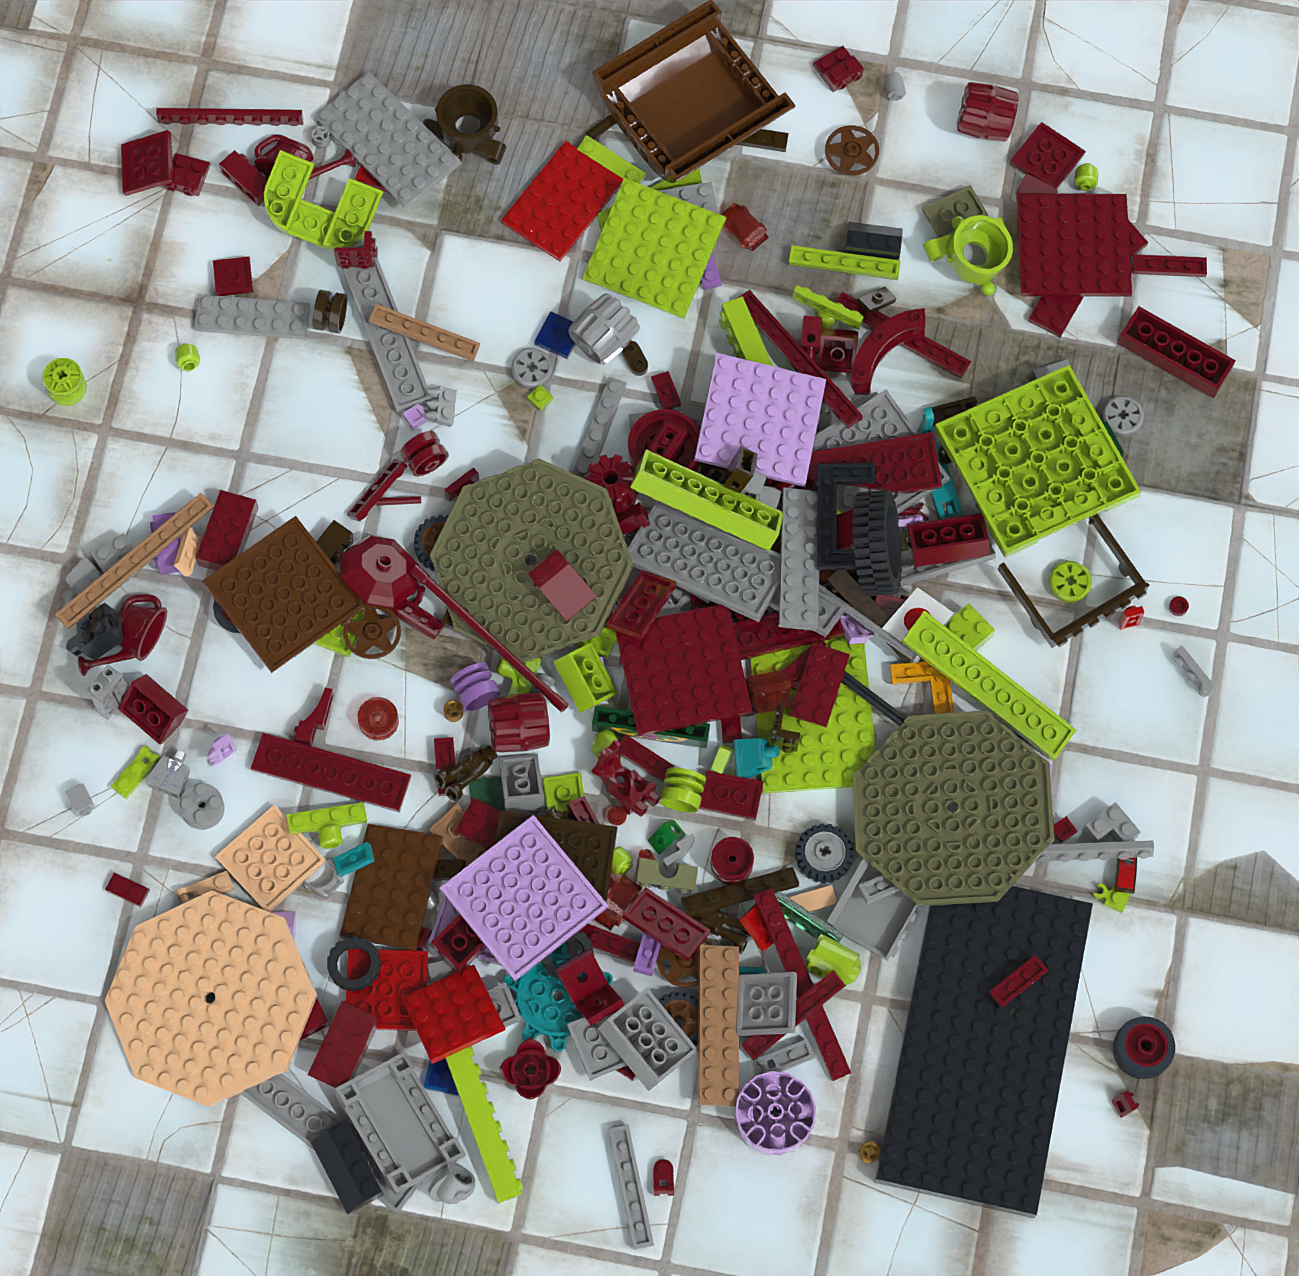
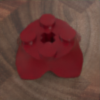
M529 1038L519 1045L514 1056L507 1057L502 1062L499 1069L504 1080L513 1085L520 1096L532 1100L541 1096L546 1087L558 1079L562 1068L556 1058L546 1054L540 1042ZM528 1067H533V1070L537 1071L533 1075H529L525 1070H529Z

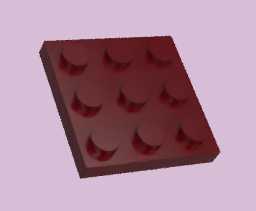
M1041 122L1010 160V164L1024 174H1029L1058 189L1084 157L1086 151Z
M165 130L121 144L122 193L124 195H132L173 182L172 139L170 131Z

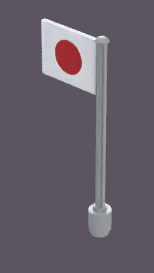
M819 584L820 592L846 605V614L907 656L913 663H917L921 657L904 645L901 640L922 612L926 611L944 626L954 615V612L917 587L883 628H881Z

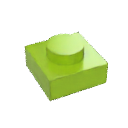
M540 385L527 396V400L541 412L554 400V397Z

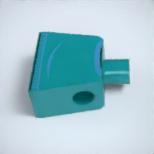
M762 738L733 740L736 776L749 779L772 768V758L780 755L777 745L770 746V743Z

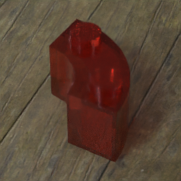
M733 203L720 214L726 217L725 229L733 234L745 249L754 251L769 238L766 234V227L759 223L744 205L740 206Z
M625 875L620 877L608 893V908L594 918V920L610 931L615 926L620 927L624 922V919H622L623 914L639 896L643 887H640Z

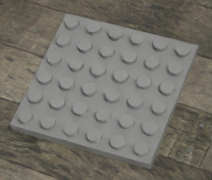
M885 389L857 408L863 415V419L849 429L838 420L815 435L812 452L918 435V433L890 393ZM939 464L943 485L950 481V478ZM837 484V509L843 513L854 508L855 496L858 492L880 490ZM936 489L909 494L892 492L896 503L897 515Z

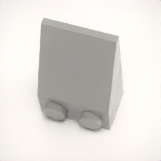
M538 754L499 757L505 811L523 814L545 812Z

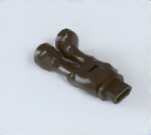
M489 745L484 749L480 748L476 751H471L450 771L446 772L443 769L435 771L433 773L434 780L441 790L447 787L445 795L449 799L458 801L463 795L462 790L470 782L474 783L477 778L483 775L498 755ZM461 773L465 775L456 783L450 784Z
M720 909L691 917L710 929V933L717 937L718 935L733 942L734 947H739V954L744 952L751 936L739 919L729 916V914L720 911ZM725 923L729 926H732L740 930L743 934L723 927V924Z

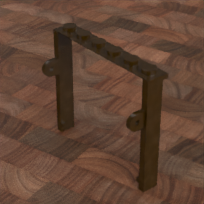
M1098 514L1089 517V525L1093 524L1119 561L1118 567L1124 577L1129 576L1135 585L1055 633L1046 624L1004 562L1001 563L997 569L1030 616L1033 626L1042 633L1051 648L1063 646L1068 642V638L1072 636L1074 638L1078 637L1084 632L1083 629L1088 626L1093 628L1103 617L1107 619L1116 613L1115 610L1118 608L1124 609L1129 606L1133 599L1137 598L1139 600L1143 598L1150 586L1148 582L1144 581Z

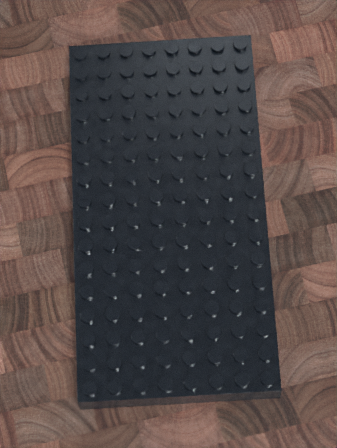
M1012 886L998 902L929 906L874 1183L1033 1219L1037 1216L1093 903ZM1036 955L1048 969V972L1001 1008L989 992Z

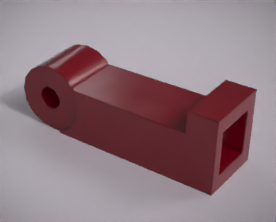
M640 502L625 512L616 515L623 535L640 526L646 528L650 525L648 513Z

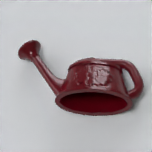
M279 134L269 136L261 141L254 150L256 157L254 161L255 166L268 177L271 174L280 150L308 162H312L314 159L313 153L308 146ZM274 142H277L274 147H272L270 150H268L265 154L262 155V150L264 148H266ZM345 149L344 155L340 159L313 168L309 180L341 165H349L354 168L356 162L352 152L349 149Z
M150 594L133 595L124 601L119 610L123 633V642L119 646L122 647V650L117 654L98 658L95 661L85 659L81 655L78 656V667L82 676H86L88 670L96 666L134 658L143 661L148 657L157 644L167 619V609L162 607L158 597ZM136 602H152L154 608L136 607L132 604Z

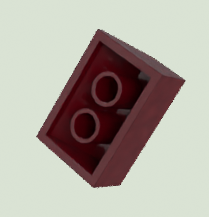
M147 674L132 681L118 708L160 745L181 725L189 711Z

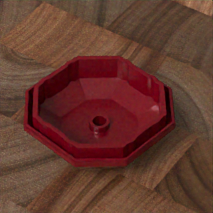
M368 535L341 553L340 579L366 605L392 609L417 592L420 582L410 571L419 564L395 539Z

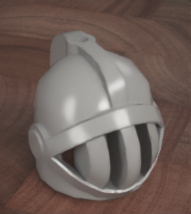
M449 1163L444 1171L433 1180L428 1188V1194L432 1200L437 1202L457 1204L461 1200H466L473 1193L475 1177L465 1167L456 1163Z

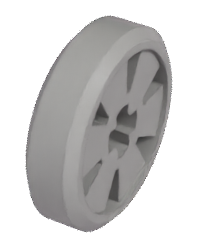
M535 348L525 349L519 352L513 359V378L524 388L536 389L540 385L544 386L552 376V361L542 350ZM532 365L535 367L534 372H530L529 369Z
M1127 396L1112 398L1106 403L1102 412V422L1107 421L1114 435L1120 437L1135 434L1140 429L1144 419L1141 405L1133 398ZM1121 413H1124V416H1127L1125 420L1119 417Z

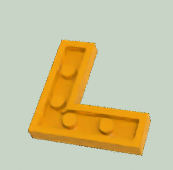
M925 661L891 664L889 666L892 685L930 682L934 714L954 713L950 680Z

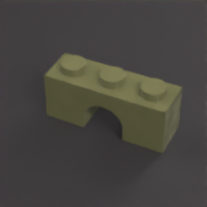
M637 858L634 882H639L640 887L650 888L651 884L659 885L658 889L670 891V887L678 888L677 892L689 894V890H695L698 867L676 864L674 874L670 878H665L659 872L660 861Z

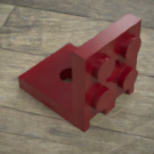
M590 949L555 969L574 1007L590 1026L599 1023L603 1018L617 1012L625 1005L620 996L607 982ZM581 972H586L583 979L577 980V976Z

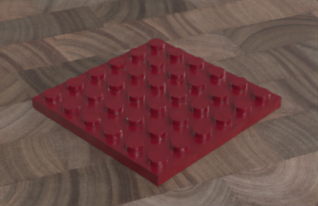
M1017 194L1021 297L1132 296L1127 194Z
M716 605L656 617L642 640L615 631L638 736L752 714V706L729 608L723 605Z

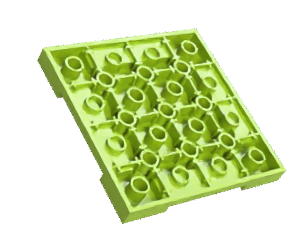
M1070 365L935 425L934 431L951 462L954 461L987 521V527L1004 558L1037 544L1039 540L1102 511L1107 512L1140 496V488Z

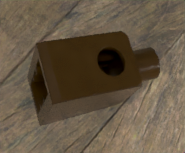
M740 446L726 469L724 486L741 493L754 476L758 454Z

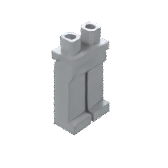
M110 665L103 669L85 691L94 702L93 710L107 720L119 708L118 703L121 704L129 689V686L123 679L124 676Z

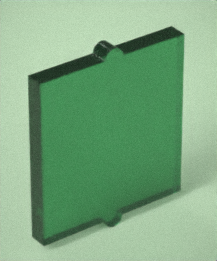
M484 776L482 779H477L474 783H469L470 802L472 798H475L499 811L504 810L501 777L486 778Z

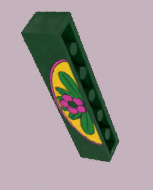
M595 706L592 731L608 730L615 735H628L634 738L707 749L710 723L638 736L632 711Z

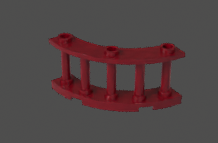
M925 308L896 314L879 324L867 336L860 346L853 364L851 384L855 392L854 395L870 394L875 370L893 348L910 341L925 339Z

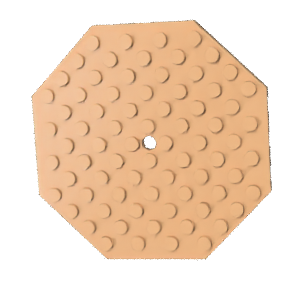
M211 890L135 926L105 998V1003L136 1079L211 1107L226 1098L233 1097L252 1086L261 1084L288 1070L317 998V993L301 959L296 942L291 935L286 918ZM209 993H214V1002L207 1003L205 996Z

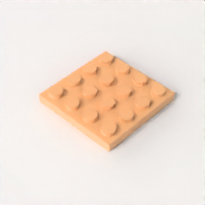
M275 805L215 856L256 903L268 912H271L327 862L301 833L289 835L286 816Z

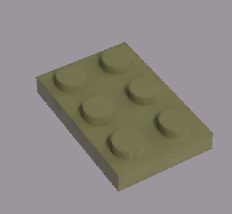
M971 185L922 208L924 215L938 238L953 233L955 229L952 227L951 222L956 216H961L964 219L976 215L988 216Z

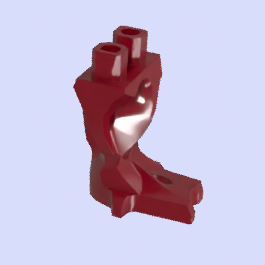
M614 739L608 748L601 751L598 762L591 772L603 781L606 790L620 802L628 815L634 812L642 817L648 810V806L644 804L645 802H648L652 807L659 803L660 795L655 791L657 784L646 781L635 769L630 771L621 765V744L617 739ZM621 776L624 782L619 783L616 778Z

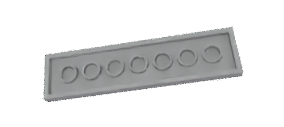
M783 488L778 627L817 631L819 570H817L818 491Z

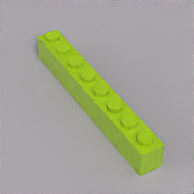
M472 1046L446 1057L495 1196L498 1204L521 1196V1190L524 1188L520 1178H515L513 1172L517 1170L513 1158L508 1159L506 1152L510 1150L506 1139L502 1140L499 1133L503 1131L499 1120L495 1121L492 1115L496 1111L492 1101H487L486 1094L489 1092L485 1082H480L479 1075L482 1073L478 1063L474 1064L472 1056L475 1054Z

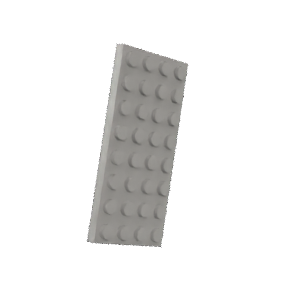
M367 72L314 116L315 120L321 126H325L329 130L330 135L344 149H349L355 160L405 209L409 208L461 164L460 159L370 72Z
M657 501L648 515L650 525L646 528L641 526L628 547L633 567L674 580L678 587L759 622L780 586V554L772 550L768 551L716 526L707 524L705 521Z

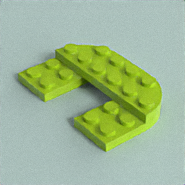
M280 150L264 191V206L270 221L282 232L323 249L334 251L336 247L347 248L358 244L364 238V231H369L383 191L349 178L334 213L301 199L315 164Z

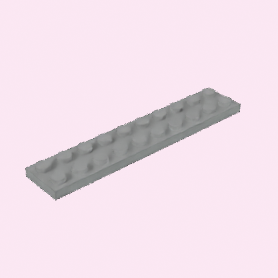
M364 242L347 248H363ZM375 257L374 268H342L397 413L408 410L417 403L419 405L426 404L432 397L427 392L428 386L409 337L369 322L375 304L398 312L378 258Z
M278 1074L240 1093L313 1150L311 1142L328 1128L343 1121L283 1074ZM348 1124L384 1194L378 1200L398 1215L423 1181L395 1195L388 1188L356 1131Z

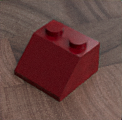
M821 327L817 365L823 371L852 373L857 353L858 331Z

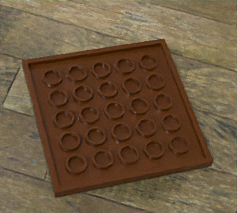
M297 516L288 520L202 581L203 585L271 674L365 607L359 597L340 579L339 571Z

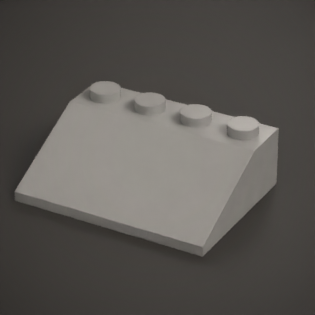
M648 988L598 1027L599 1031L648 1091L698 1051Z

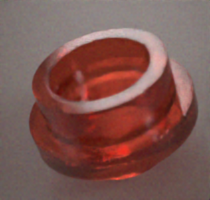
M615 806L608 811L607 818L612 825L620 826L625 823L627 813L622 807Z

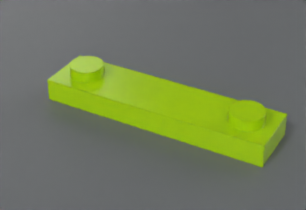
M587 135L578 147L579 151L623 179L626 178L641 184L647 175Z

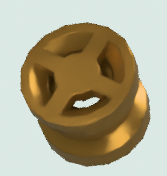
M449 700L444 704L445 718L449 722L460 721L463 717L461 703L458 700Z
M873 1141L865 1142L859 1150L860 1159L867 1164L877 1161L880 1155V1147Z

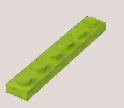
M793 245L791 246L789 265L891 280H898L901 263L899 260Z

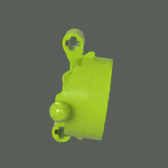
M976 215L964 219L961 216H956L951 222L952 227L955 229L953 233L924 243V250L930 262H935L948 256L947 262L951 264L962 280L974 283V285H982L981 292L983 295L991 296L995 292V285L990 281L1004 269L1012 257L1013 243L1002 217L991 218L984 215ZM968 244L980 246L985 252V262L981 265L970 264L964 257V247Z

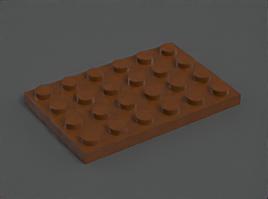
M367 824L363 843L368 842L371 844L375 861L355 872L340 937L353 938V936H356L374 944L417 951L444 839L443 836Z

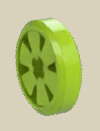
M1065 561L1058 564L1052 570L1049 578V587L1052 594L1057 599L1067 603H1075L1084 599L1092 585L1091 575L1087 568L1075 561ZM1069 578L1074 582L1072 586L1068 585L1067 581Z

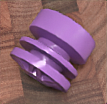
M484 662L472 664L457 672L450 679L451 685L455 687V693L461 694L459 701L465 711L478 710L487 706L490 699L500 696L501 692L496 682L490 680L492 674L488 671L489 668Z

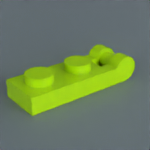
M145 745L114 781L111 788L127 800L154 769L161 756L157 753H152L151 749ZM145 758L150 760L147 765L142 762Z

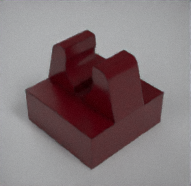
M1123 1092L1111 1100L1120 1118L1129 1115L1139 1107V1103H1135L1132 1098L1134 1096L1132 1092Z

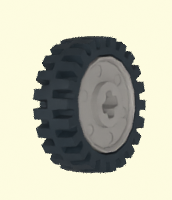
M824 823L819 824V826L814 825L810 829L808 828L798 840L795 852L797 866L802 874H805L809 880L810 878L813 879L814 882L819 881L825 884L826 882L833 883L835 880L838 881L847 874L854 858L853 843H851V839L846 835V832L844 830L841 831L838 826L833 827L832 824L824 825ZM824 850L828 851L825 857L822 856Z

